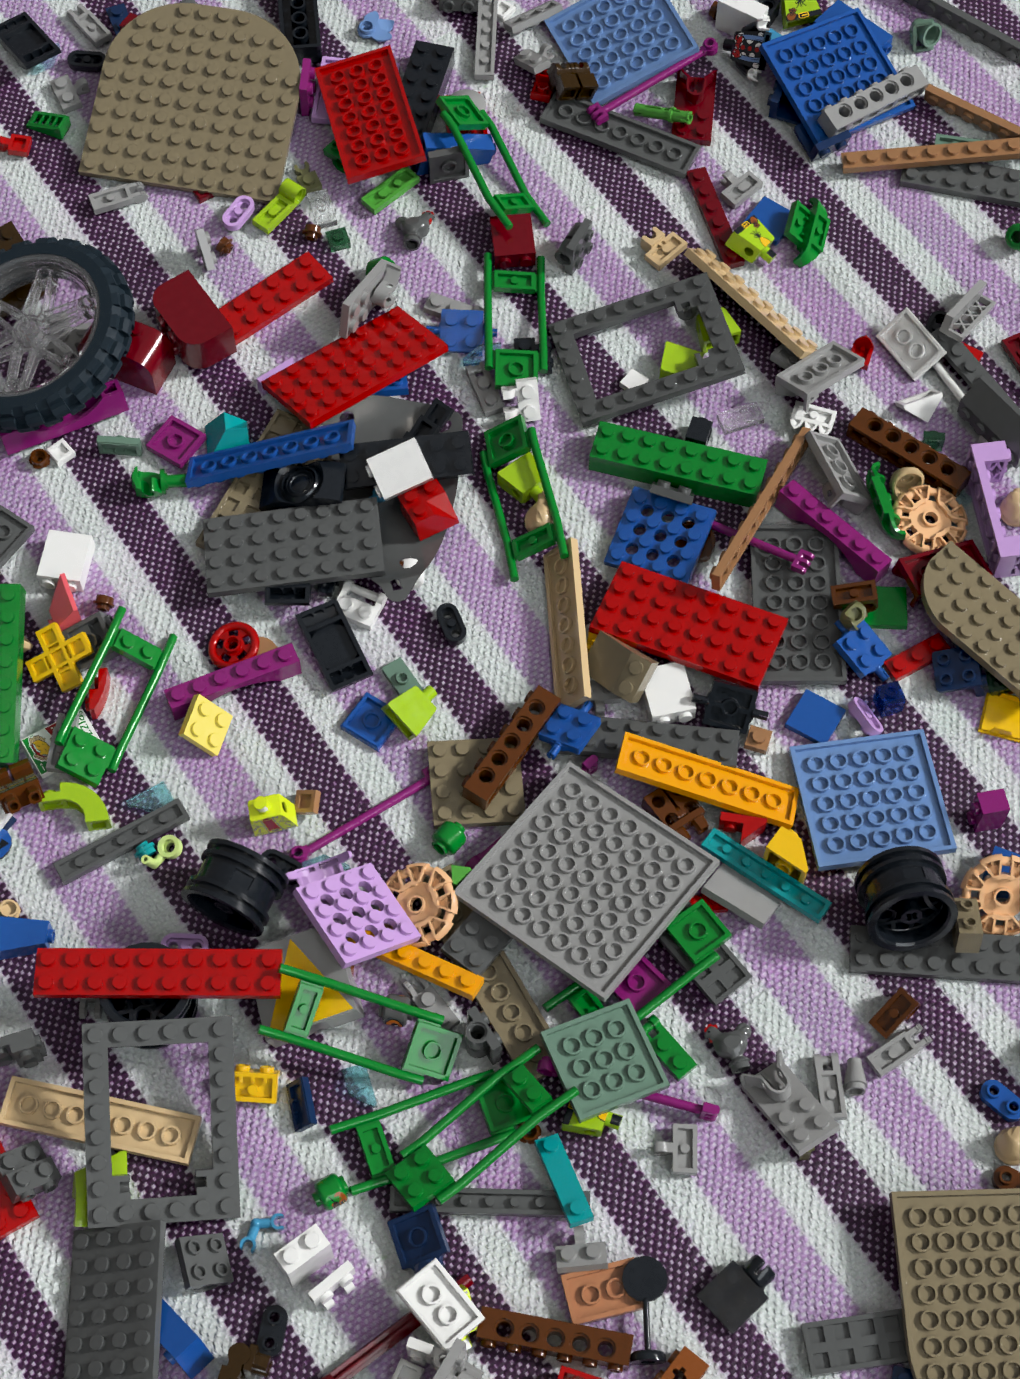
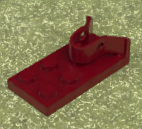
M683 69L677 71L674 107L678 110L692 111L693 119L691 124L672 123L673 135L699 145H711L717 70H713L704 78L690 77Z
M973 539L955 544L993 575ZM943 547L899 558L893 567L892 574L904 579L914 595L910 603L911 608H914L921 598V578L925 567L931 558Z

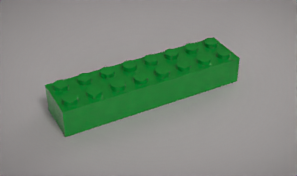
M600 421L589 456L588 470L651 485L653 481L658 482V479L671 482L670 486L674 488H679V485L691 488V493L698 496L750 508V506H754L756 503L757 495L761 491L768 460Z
M0 584V768H8L9 765L19 761L26 590L21 584Z

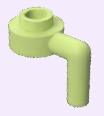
M173 835L163 836L157 845L159 853L154 858L143 855L141 862L152 869H157L165 859L172 860L181 854L183 849L181 840ZM175 845L174 850L169 852L170 846Z

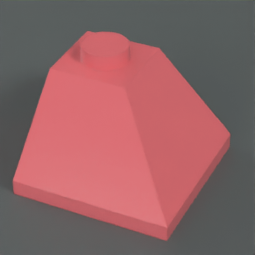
M65 573L59 576L49 609L52 619L48 620L49 624L53 622L58 623L61 632L82 621Z

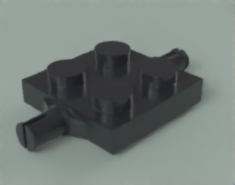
M718 679L713 680L711 690L707 696L693 693L691 702L704 705L705 711L702 724L722 729L740 730V733L745 735L753 718L767 721L769 714L768 711L756 709L755 702L758 690Z

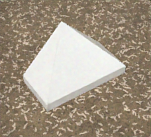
M931 389L896 401L895 405L928 423L943 394L940 391Z

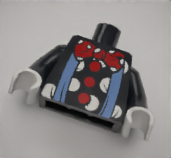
M760 18L758 21L744 26L741 31H736L734 40L726 38L723 42V50L731 51L730 60L735 61V66L751 81L758 82L757 74L762 73L761 70L765 71L766 60L759 47L762 43L771 40L772 33L766 32L770 31V28L766 27L770 19Z

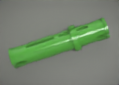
M636 103L633 112H637L634 113V116L666 120L668 123L680 122L691 124L693 119L692 111L678 110L676 107L664 108Z

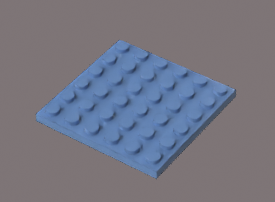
M580 0L544 20L567 62H577L578 64L579 62H587L589 64L590 73L594 74L599 85L593 98L589 99L593 104L598 102L600 105H603L673 64L700 51L670 0Z
M924 729L789 747L788 752L818 871L861 866L874 855L901 846L923 847L936 853V855L956 853V843Z

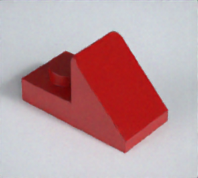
M721 811L718 829H722L727 833L741 832L739 844L745 846L765 832L767 818Z

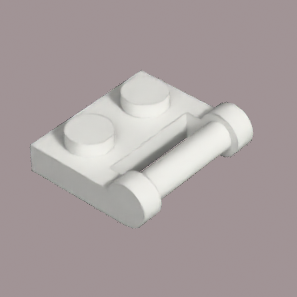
M345 580L337 601L348 622L371 631L387 601V597L382 592L379 594L354 584L352 580ZM350 592L375 601L376 604L372 606L350 597L349 594Z

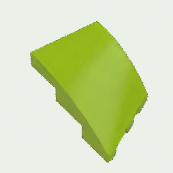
M121 1150L111 1156L112 1175L127 1174V1151ZM86 1167L74 1172L72 1198L75 1199L74 1227H88Z

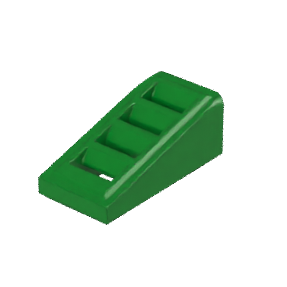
M35 111L26 127L63 140L71 127L69 116Z

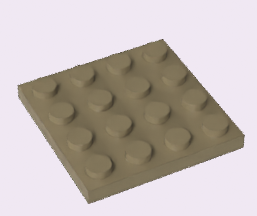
M499 738L427 741L433 829H437L445 821L458 822L464 828L513 825L523 814L525 802L521 762L485 811L462 797L463 787L461 784L468 774L472 775L474 773L477 761L481 757L483 759L488 754L487 749L493 740L497 742ZM506 744V745H505V746L508 747V748H514V747H515V746L512 745V744ZM493 761L495 765H502L500 761ZM487 778L480 779L482 782L485 783L490 782V780Z

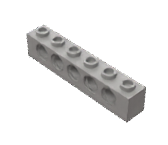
M917 64L910 68L906 66L898 74H890L882 82L878 83L876 81L864 91L860 89L851 97L840 99L833 106L831 104L827 105L821 110L822 114L817 121L828 138H831L921 95L930 83Z

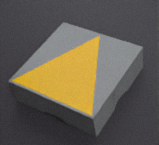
M315 927L254 948L282 949V964L358 987L353 978L351 966L344 969L341 968ZM282 974L281 999H256L262 1025L283 1031L300 979ZM324 987L309 1035L322 1029L335 1028L364 1018L365 1014L361 999ZM265 1036L266 1042L275 1048L288 1044Z

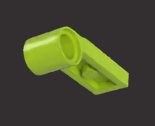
M290 178L285 179L279 187V194L252 219V224L269 235L304 199L306 189Z

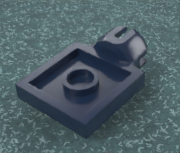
M434 1203L425 1205L416 1212L411 1211L387 1222L402 1270L412 1269L416 1274L435 1258L445 1268L443 1256L451 1251Z

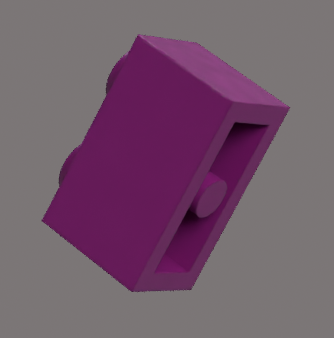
M1004 788L976 793L967 812L968 823L973 826L974 832L1002 827L1010 811Z

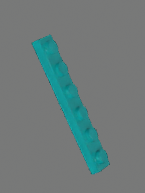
M716 828L712 829L701 844L703 850L817 924L820 923L832 905V902Z

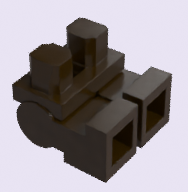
M577 62L561 63V65L559 63H552L547 70L549 88L552 92L557 90L555 95L558 101L574 100V98L576 100L592 99L599 87L594 74L590 73V67L587 62H579V64Z
M239 1342L229 1348L228 1365H222L218 1375V1379H254L255 1375L268 1379L273 1362L271 1361V1356L260 1353L258 1345L250 1344V1347H248L246 1344Z

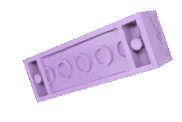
M1005 440L971 444L964 466L972 472L968 488L989 568L993 574L992 576L995 578L1020 575V535L1006 537L1005 527L1001 526L1000 522L1001 511L995 504L996 493L990 483L1002 481L1004 473L1007 472L1008 462L1011 461V451L1009 448L1007 449Z

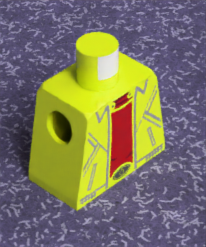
M282 795L258 796L248 801L249 818L255 836L298 826L295 805Z

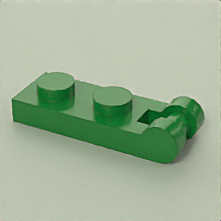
M654 1014L647 1018V1022L642 1026L658 1060L679 1082L694 1070L697 1064L664 1028ZM654 1029L657 1035L651 1038L648 1033Z

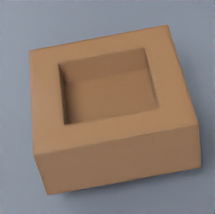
M750 725L744 749L766 755L773 731Z
M296 790V814L318 815L321 792L318 790Z

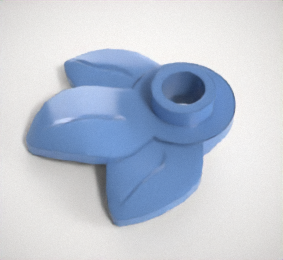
M377 11L370 12L364 16V20L358 25V35L366 39L372 38L378 42L388 41L392 38L389 32L393 29L394 20L379 19Z

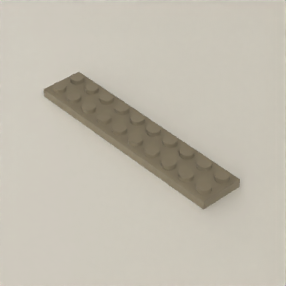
M452 864L442 868V870L452 879ZM430 876L425 877L423 882L428 883ZM444 889L438 890L440 896L445 894ZM418 898L417 900L419 904L422 906V901L420 898ZM460 901L458 913L454 915L452 920L454 924L450 931L441 939L443 945L473 911ZM442 909V913L438 918L443 919L446 910ZM502 951L482 974L484 984L475 999L481 1010L488 1017L493 1030H496L501 1037L502 1045L511 1061L535 1044L540 1047L541 1052L523 1064L539 1081L546 1076L536 1071L538 1062L542 1060L543 1056H549L541 1040L540 1032L549 1029V1026L505 952Z

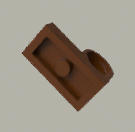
M875 579L830 586L834 609L846 608L855 600L865 606L867 613L878 608Z
M900 987L873 1016L869 1023L885 1039H888L904 1021H907L919 1009L921 1004L903 987Z

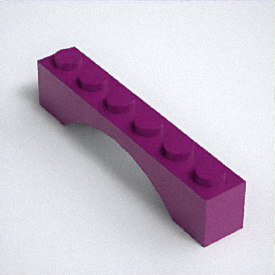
M117 378L106 382L107 388L96 399L94 397L89 399L85 403L86 408L74 416L71 413L63 417L64 421L50 427H46L43 424L40 425L37 431L19 433L17 430H12L11 433L0 432V438L7 454L18 453L21 450L39 445L50 439L60 437L66 433L79 430L82 427L129 410Z
M794 479L779 491L774 506L789 519L806 523L826 535L843 552L855 573L863 580L875 579V583H877L887 574L892 559L831 509L827 508L826 505Z
M289 643L165 689L164 693L174 720H178L186 716L192 698L196 694H200L209 701H213L228 692L247 685L268 681H282L302 673L300 660L293 644Z

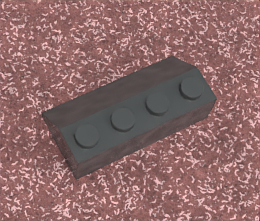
M982 375L960 400L957 412L964 421H967L978 435H982L988 442L1005 440L1007 449L1009 448L1011 451V461L1008 464L1017 469L1020 466V410Z

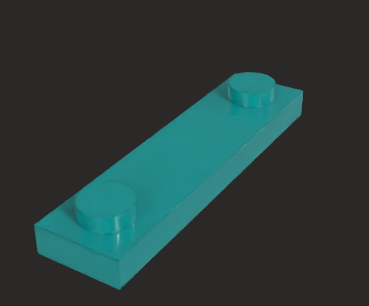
M558 1133L535 1140L536 1150L569 1227L573 1228L594 1221V1215Z

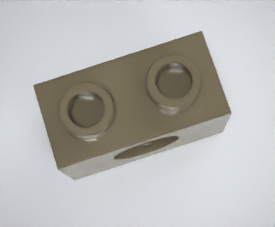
M954 898L958 909L957 921L951 929L955 953H979L983 938V928L978 901L975 898Z

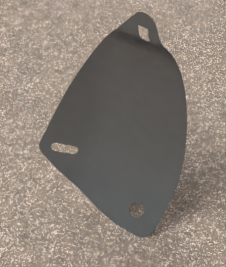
M370 395L326 420L322 425L340 422L341 414L349 411L354 415L356 425L354 444L403 438L406 431H411L420 415H425L431 404ZM454 411L448 420L452 423L451 427L441 433L462 431V416ZM339 453L332 455V461L340 462ZM458 478L438 480L453 507ZM374 488L343 490L342 501L369 498L373 495L372 491ZM394 497L388 501L378 503L385 575L369 578L381 587L389 600L401 602L407 598L420 575L434 559L447 529L420 541L403 516L398 497ZM406 558L418 560L410 568H403L400 565V561ZM399 580L402 589L393 591L390 581Z

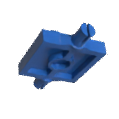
M442 309L439 326L426 325L428 330L438 335L442 341L448 344V352L482 354L484 311ZM493 329V337L496 338L497 329Z
M840 619L837 620L834 625L842 632V635L832 646L860 679L864 678L867 674L875 672L883 683L890 677L881 667L884 661L892 655L890 650L865 620L857 625L858 631H847Z
M591 701L584 702L580 709H575L561 703L538 734L539 740L552 746L546 753L549 759L552 758L554 760L560 751H569L577 755L582 752L601 725L600 717L588 713L593 707Z

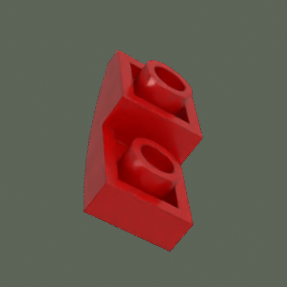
M548 68L536 74V81L532 88L530 99L545 103L550 102L553 92L548 85Z
M99 668L98 677L94 678L95 689H89V698H85L86 711H90L92 719L99 717L108 698L110 675L107 668Z

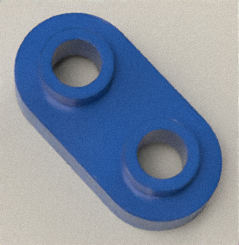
M997 1080L984 1082L979 1091L982 1102L1008 1122L1020 1120V1098ZM994 1088L997 1094H991L989 1089ZM1010 1104L1015 1105L1016 1108H1017V1110H1016V1111H1012V1110L1009 1108V1105H1010Z

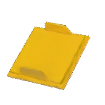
M987 692L978 732L1020 743L1019 697L1006 693L996 695Z

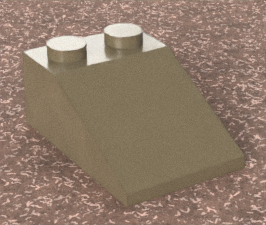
M602 630L598 633L588 653L590 678L629 703L639 702L659 662Z

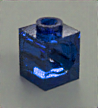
M897 680L877 686L873 701L881 718L902 712L906 698Z

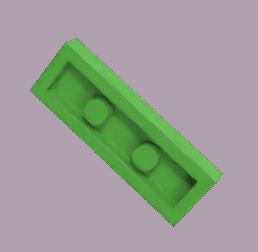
M409 167L401 168L363 196L361 204L376 215L418 184L420 177Z

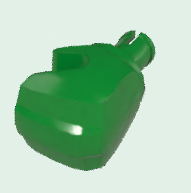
M136 466L131 474V483L136 495L140 498L160 497L167 494L168 488L187 487L185 483L187 473L167 475L165 469H160V474L140 472L138 466Z

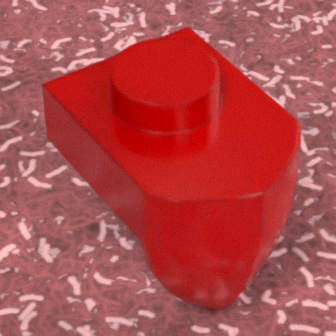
M867 335L857 338L851 349L852 352L865 359L864 366L860 369L866 371L874 349V345Z

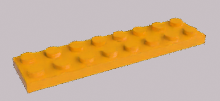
M625 731L614 773L742 815L767 818V823L778 827L792 828L799 796L797 787L739 768L721 765V762Z

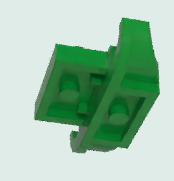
M814 197L809 199V202L813 205L810 210L798 200L792 202L783 234L797 246L796 250L800 252L793 260V263L799 268L807 265L823 252L831 221L827 217L826 208Z
M875 462L868 471L865 480L878 519L887 536L895 540H904L906 533L897 527L901 519L899 515L895 514L891 495L886 491L884 485L886 478L877 472L880 468V462Z

